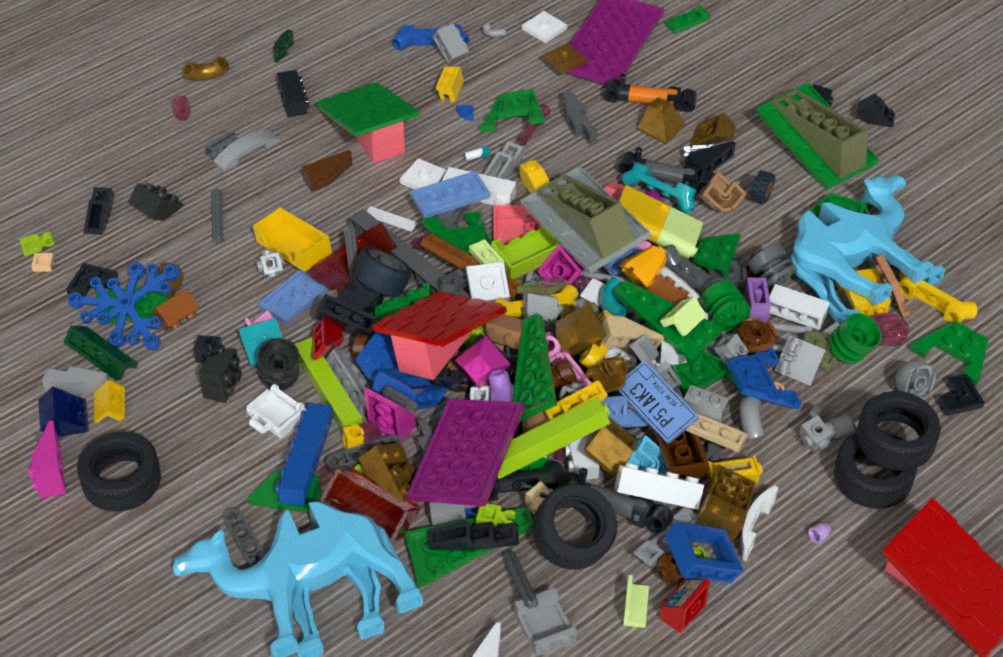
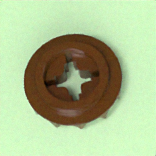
M748 321L740 329V337L744 338V343L750 342L751 346L757 344L760 347L762 343L767 344L768 340L771 339L770 327L761 321Z

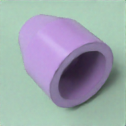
M828 523L814 525L808 530L810 539L815 543L822 542L829 536L831 526Z

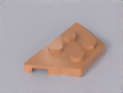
M882 254L876 257V270L883 284L890 283L893 286L890 299L895 301L900 313L905 318L910 315V312L904 303L905 299L899 283Z

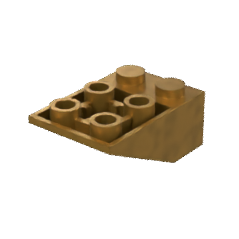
M400 443L374 446L358 458L366 475L400 502L410 501L407 494L416 473Z
M718 464L700 505L695 523L701 526L726 529L730 540L734 541L744 527L756 482Z

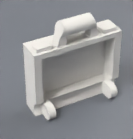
M273 384L270 390L264 391L246 406L247 414L252 417L249 421L250 426L261 434L270 430L281 439L301 423L302 411H306L303 403L293 400L279 390V386Z

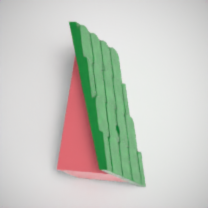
M378 82L366 84L363 88L351 89L347 93H338L332 98H323L315 103L317 109L356 137L373 163L405 153L404 121L419 116V111L409 102H405L401 97L396 96Z

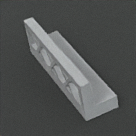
M333 349L325 360L361 417H363L367 412L364 389L368 388L375 393L376 391L372 389V385L350 352Z

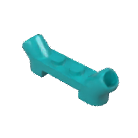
M634 162L632 169L622 174V180L625 185L632 187L645 182L647 183L646 187L656 190L658 188L662 190L661 194L670 198L672 195L675 196L679 209L683 213L691 212L696 208L693 199L697 191L696 189L680 182L677 183L675 188L651 176L653 169L643 164Z

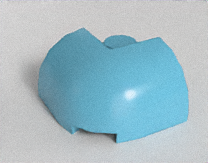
M646 435L637 440L634 452L627 460V463L639 465L638 469L646 470V467L659 470L658 473L666 475L668 470L660 447Z

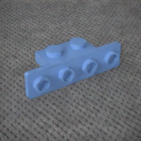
M627 396L606 397L601 402V404L606 403L611 413L608 416L621 427L648 425L636 410L632 408L627 409Z

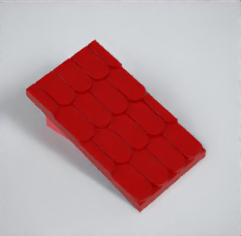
M438 291L426 299L422 298L410 307H405L393 315L386 316L372 325L373 331L391 335L399 372L434 380L473 330L506 313L507 309L501 303H487L485 300L478 298L469 299L464 295H452L450 292Z
M932 497L883 549L882 555L888 560L885 570L919 593L980 657H988L1003 639V568Z

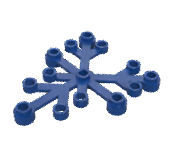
M133 262L129 266L131 276L126 293L123 292L120 282L116 278H111L107 282V286L114 291L118 299H112L104 288L103 281L99 277H94L91 279L90 285L98 291L102 298L84 297L80 293H71L68 296V304L73 309H80L84 305L97 306L90 312L84 311L80 314V320L84 324L91 323L97 317V321L101 325H107L111 319L119 314L115 330L109 335V342L113 346L120 348L124 346L126 340L130 345L135 346L140 341L139 335L141 332L144 337L143 343L145 347L150 351H155L160 347L161 340L156 334H151L147 327H152L155 330L159 329L162 326V321L157 316H153L150 319L140 318L135 310L136 301L149 292L169 294L172 291V286L166 280L176 281L181 273L175 265L169 264L164 267L163 273L156 277L160 271L156 264L151 263L145 268L140 262ZM147 271L148 277L145 286L134 293L138 279L144 277ZM109 307H115L108 313L104 312ZM129 314L134 321L132 332L125 337L123 329Z

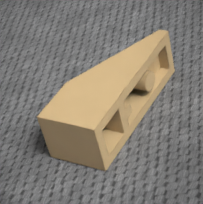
M606 316L600 324L606 337L602 338L603 346L631 348L630 345L636 339L647 335L657 349L664 340L663 335L625 317Z

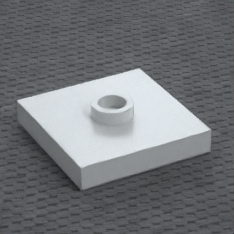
M543 11L524 23L522 30L546 44L567 30V24Z
M418 158L400 178V184L415 190L441 182L447 170Z
M504 262L466 266L471 299L478 298L485 300V302H493L499 297L505 300L510 299Z

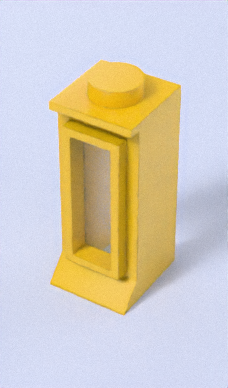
M755 455L750 458L715 463L708 461L707 477H711V479L718 464L756 482L755 484H758L759 477L762 475L761 463L757 462Z

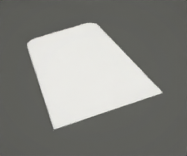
M592 279L580 296L590 302H595L601 307L600 295L605 284Z

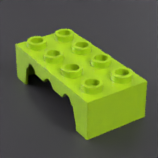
M543 227L537 231L532 230L526 233L522 238L517 237L507 245H503L500 238L491 242V247L504 260L506 276L512 279H516L541 267L559 245V242Z

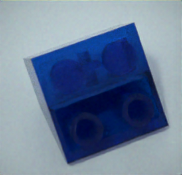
M52 386L38 400L40 431L44 432L48 422L52 420L58 437L86 433L89 430L86 399Z

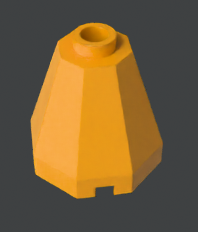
M652 245L625 259L620 264V267L623 268V273L635 285L641 284V288L648 290L657 276L661 274L667 261V253L661 246L656 247Z

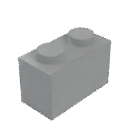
M453 23L437 30L432 36L448 65L464 58L469 52L467 44L462 40L459 30Z

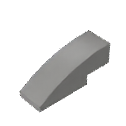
M508 141L503 150L497 152L483 175L506 179L525 156L524 148Z
M70 366L67 372L48 368L42 378L46 393L63 395L93 393L109 380L107 373Z

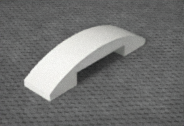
M773 486L763 492L754 501L747 513L740 541L741 557L744 561H747L754 546L756 533L751 532L760 512L769 515L777 497L779 488L777 486Z

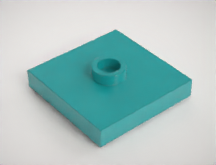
M276 318L238 329L250 367L258 365L259 348L264 342L273 338H282Z

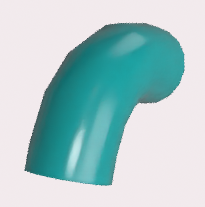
M611 277L601 290L600 305L602 311L607 310L612 315H622L625 317L627 308L621 305L614 296V289L622 282L616 277Z

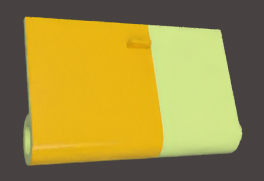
M625 185L619 201L628 212L650 231L651 238L647 240L663 248L671 244L675 245L680 256L687 260L690 257L694 258L698 250L695 246L703 222Z

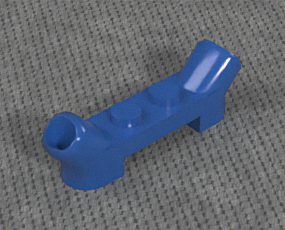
M454 24L459 30L462 40L468 45V34L463 32L461 25ZM414 25L401 26L398 34L393 37L394 47L402 51L408 46L437 45L432 36L441 28L414 29Z

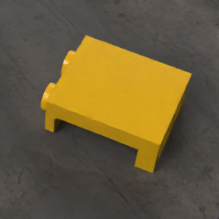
M876 268L855 271L874 283L883 284ZM837 284L839 291H845L852 310H859L862 314L868 316L888 313L891 303L890 298L875 306L866 297Z

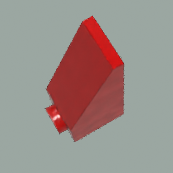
M325 317L321 319L313 330L314 360L329 354L336 346L339 347L344 339L343 328Z

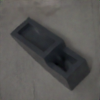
M94 187L92 200H89L84 234H103L111 214L115 196L112 188Z

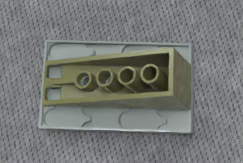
M580 166L520 200L521 205L538 221L539 225L554 237L573 256V259L590 274L611 262L612 259H616L628 250L651 238L650 231L628 212L620 201L612 197Z

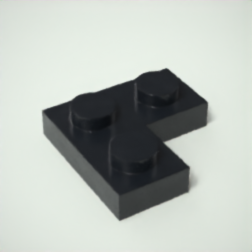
M83 263L67 286V294L80 293L85 297L92 287L90 281L94 277H99L103 281L104 288L110 289L107 286V282L111 278L117 279L118 272Z
M968 374L949 377L947 383L953 393L940 396L938 401L947 416L980 409L985 404Z

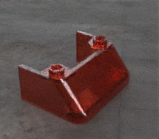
M381 222L356 237L358 255L365 246L375 247L388 253L397 248ZM346 244L308 269L306 272L309 277L332 291L336 289L338 292L343 289L346 283L351 280Z
M354 468L335 470L320 499L323 503L330 501V505L339 510L349 508L356 513L371 517L377 525L386 530L390 538L389 541L393 543L402 539L422 508L413 501L400 502L366 474Z

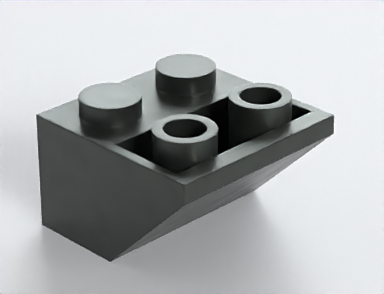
M137 183L128 201L152 219L162 221L184 206L183 203L178 201L179 197L171 193L168 194L166 192L167 189L157 185L155 187L150 183Z
M231 348L206 358L199 371L203 398L226 403L229 396L233 395L234 386L242 377L237 349Z

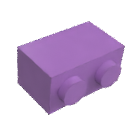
M747 278L744 294L745 300L751 309L748 319L759 318L760 321H768L771 304L766 278Z

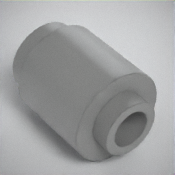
M847 414L829 419L826 422L832 429L833 439L852 434L856 427L854 419Z

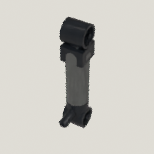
M640 147L635 149V153H624L618 166L619 172L623 174L632 169L634 162H638L653 169L652 177L673 184L678 182L684 183L696 189L698 193L714 175L709 170H702L699 173L700 168L689 165L687 168L644 159L642 158V148Z
M584 467L580 468L579 474L574 472L567 473L558 486L562 487L567 484L590 486L607 498L615 514L631 519L630 524L642 529L646 525L654 533L663 532L672 516L671 510L664 504H655L653 506V500L639 497L637 500L587 482L588 470Z

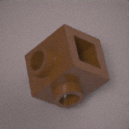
M665 553L659 558L656 571L658 577L662 581L664 580L668 586L675 583L680 584L686 579L681 576L672 553Z

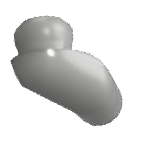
M483 24L482 26L483 33L492 38L506 36L505 28L491 29L490 24Z

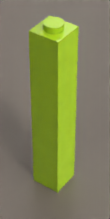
M312 337L295 343L299 350V364L323 403L327 406H332V417L342 434L344 427L359 425L363 429L360 413L324 356L318 360L313 359Z
M598 397L512 439L497 476L498 479L610 424L607 415L611 413L606 403L601 404Z

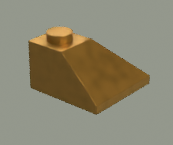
M570 43L542 54V57L561 74L588 63V59Z
M658 97L648 106L637 130L667 144L685 127V123L671 103Z
M722 112L697 125L690 148L695 145L708 146V144H719L725 140L728 141L734 136L736 125Z
M591 303L585 304L556 322L558 341L563 351L572 356L606 337Z

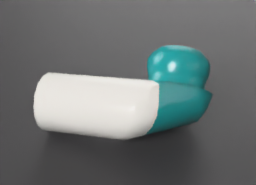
M481 146L478 149L465 152L467 161L476 158H487L490 154L487 146Z

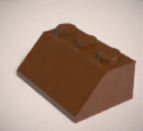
M654 430L668 472L679 474L678 478L686 479V476L698 478L699 481L707 479L709 463L699 436L684 431L668 445Z

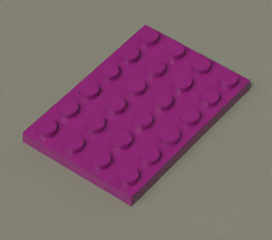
M449 399L408 491V499L410 501L485 507L525 409L523 403Z

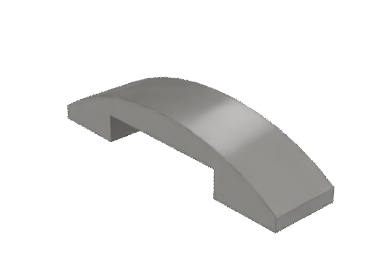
M270 130L252 132L226 147L215 158L214 164L223 172H226L238 165L239 158L261 146L267 149L280 142V138Z
M684 507L673 517L672 523L663 532L659 533L652 541L647 540L634 552V555L649 566L658 564L659 558L663 554L672 553L665 534L676 522L698 525L695 523L697 513L688 507Z

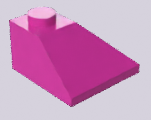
M559 244L538 269V272L544 279H565L568 285H572L583 272V267Z
M487 336L483 337L455 359L456 363L479 390L489 383L488 376L492 371L505 370L510 366V363Z

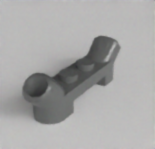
M671 244L663 248L667 253L665 266L683 281L698 290L700 295L709 286L725 280L721 276L713 278L680 256L675 245Z

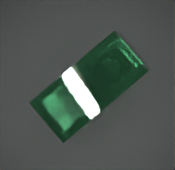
M286 30L273 46L274 62L277 63L288 55L287 49L294 45L293 31Z

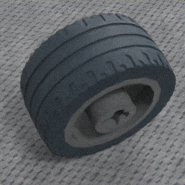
M365 246L360 251L353 265L352 274L361 283L379 293L399 297L411 278L412 269L404 261L384 250Z

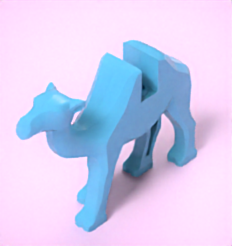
M879 175L872 179L864 180L865 189L860 201L866 203V205L871 204L880 210V214L857 213L826 202L822 203L819 219L808 210L799 220L795 244L791 254V266L796 265L798 268L795 272L796 276L806 282L815 291L819 299L830 302L827 313L840 325L851 314L861 312L859 310L847 309L838 300L834 290L833 279L843 288L866 297L875 306L889 299L892 295L893 286L890 283H874L856 273L853 269L872 257L876 258L883 254L887 263L899 268L915 284L925 281L933 286L944 277L946 270L941 265L934 266L929 261H919L911 253L897 246L892 239L901 227L905 214L901 204L893 197L898 190L906 186V180L901 176L893 175L883 178Z
M310 502L309 510L313 530H308L299 535L291 514L287 510L279 519L270 550L252 567L240 570L233 566L225 544L224 531L219 530L212 538L198 541L188 552L177 557L173 564V574L180 577L196 572L210 573L216 586L228 596L272 601L279 635L270 646L271 656L286 657L297 653V657H319L323 655V643L315 626L313 611L309 603L311 591L328 586L342 576H346L358 589L364 600V615L357 626L358 635L361 640L384 632V620L379 614L381 585L376 576V571L389 578L396 585L400 593L396 600V609L399 613H404L423 605L422 594L408 573L405 564L398 558L386 530L378 526L371 517L361 513L343 512L324 502ZM293 614L295 616L296 624L303 633L304 637L299 644L296 640L292 625Z

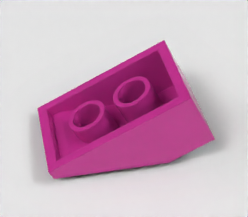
M365 388L364 396L369 426L388 436L397 435L402 439L403 443L416 427L415 415L393 401Z
M53 420L48 422L31 456L32 466H28L34 491L39 492L41 499L66 494L61 444Z

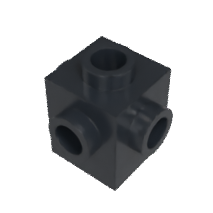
M198 335L193 349L196 362L204 363L206 358L225 351V345H222L221 337Z

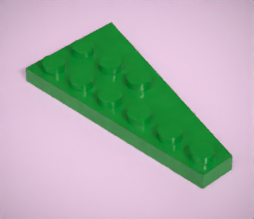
M624 280L614 289V296L627 308H632L640 320L644 319L651 330L663 335V341L674 346L675 351L679 355L685 356L687 358L686 361L690 365L722 333L723 327L704 318L687 335L681 336L674 324L663 327L660 322L676 304L627 280Z
M538 313L523 320L512 402L523 403L525 407L520 421L557 406L543 316Z
M524 507L512 510L515 512V519L508 518L507 520L517 523L519 536L531 530L533 523L529 508ZM477 517L405 532V539L418 589L495 549L430 550L429 529L470 521L472 526L478 525L476 524Z

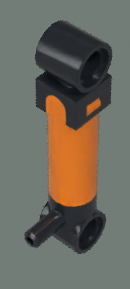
M623 73L619 75V81L616 79L608 80L604 91L605 100L611 103L621 100L651 104L659 97L671 103L676 111L680 108L683 112H692L695 109L697 93L693 89H684L681 92L680 87L669 86L668 90L625 84L626 75Z

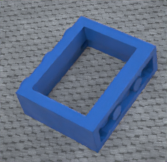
M399 368L380 370L375 375L372 389L382 394L386 386L392 387L418 403L419 408L417 410L441 405L447 387L444 385L439 387L431 384L427 378L399 372Z
M676 522L665 534L682 577L707 578L710 581L731 584L744 571L726 529ZM690 542L712 545L718 561L697 558Z

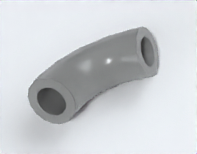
M745 395L739 405L740 421L743 432L748 434L747 439H752L764 435L759 411L761 400Z

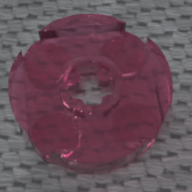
M893 313L876 315L873 320L881 331V342L878 346L903 345L909 333L907 322L903 318L901 321Z

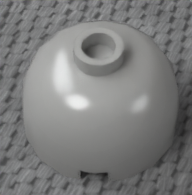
M917 360L909 361L898 370L895 379L898 391L912 393L923 399L924 396L921 395L925 394L926 391L930 392L932 390L936 374L932 371V367L924 362Z

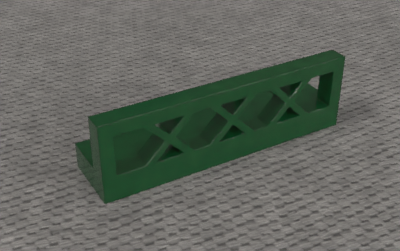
M87 326L69 327L63 343L107 373L114 380H121L126 368H137V361L110 344V342Z

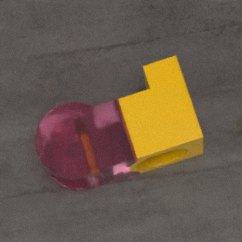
M374 422L343 428L342 442L345 449L383 438L378 424Z

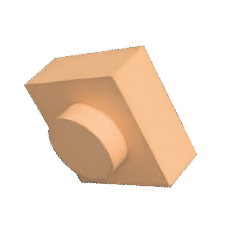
M34 253L31 266L33 272L52 271L54 254Z

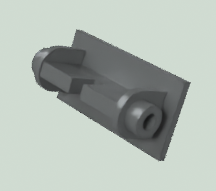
M235 130L230 133H224L216 141H210L206 145L205 156L209 154V157L213 160L224 150V147L226 148L239 138L234 137Z

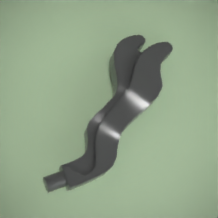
M711 441L705 454L707 460L713 457L711 462H718L721 458L720 449L724 446Z

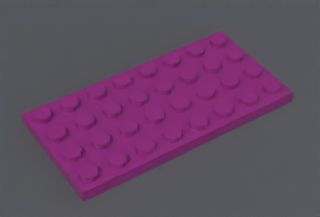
M600 0L570 43L588 59V63L566 73L604 85L611 79L619 81V75L622 73L626 74L663 16L664 8L636 0Z

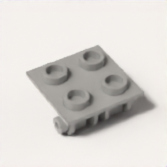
M789 335L774 371L811 386L826 350Z

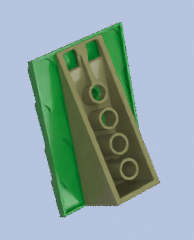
M809 83L757 107V113L760 115V118L774 131V134L794 153V156L826 190L879 163V158L867 146L868 130L835 112Z

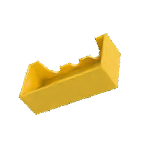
M281 207L253 225L257 243L268 250H272L273 253L279 252V255H282L284 260L304 272L332 253L328 235Z

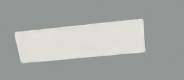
M372 206L367 210L377 220L408 231H412L418 223Z

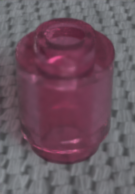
M177 96L172 100L174 116L181 121L187 120L191 114L189 100L185 96Z

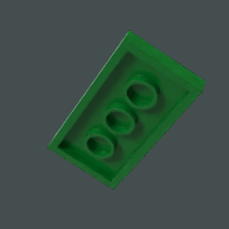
M144 286L136 287L134 293ZM107 291L112 299H118L114 291ZM149 292L136 301L135 310L140 318H151L154 316L152 312L155 308L170 298L162 293ZM96 293V297L102 298L99 293ZM109 307L104 312L108 313L115 307ZM119 314L111 319L108 324L117 323ZM129 314L127 315L126 321H132V318Z

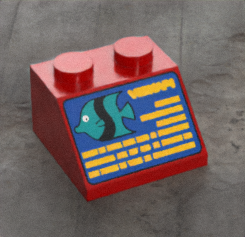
M687 578L682 584H678L674 588L672 596L662 601L659 607L661 610L659 619L681 634L706 606L711 581L707 578Z

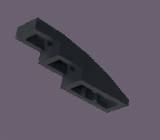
M470 521L429 529L430 550H481L519 545L518 525L516 522L495 526L493 522L472 526Z

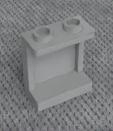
M647 335L636 339L630 345L640 361L643 362L645 360L673 390L682 384L667 361L658 367L654 366L652 360L658 357L660 353Z
M691 385L683 400L695 413L722 423L724 410L729 399Z
M555 588L536 594L538 599V606L536 608H527L523 599L516 601L514 605V615L535 656L549 654L557 648L568 647L576 642L577 629L576 627H571L558 602L559 594Z

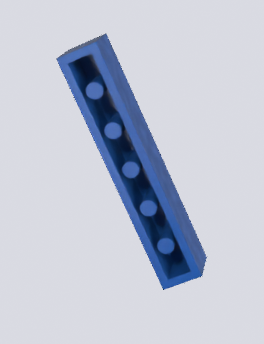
M308 403L306 411H302L301 424H298L296 430L297 437L293 438L291 444L292 451L287 454V466L282 468V480L278 481L276 486V494H279L280 503L305 506L332 424V406Z

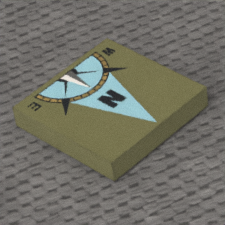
M534 278L517 286L516 289L518 294H524V291L552 295L562 290L568 283L565 279Z

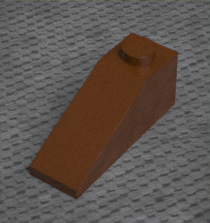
M351 150L302 166L303 180L311 192L328 187L352 166Z

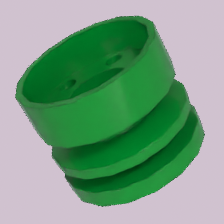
M731 280L714 283L701 296L700 303L703 309L708 313L711 322L723 327L722 331H730L739 327L750 315V306L741 295L736 284Z
M853 313L831 333L829 345L834 355L842 362L857 364L880 344L881 331L876 322L868 315Z

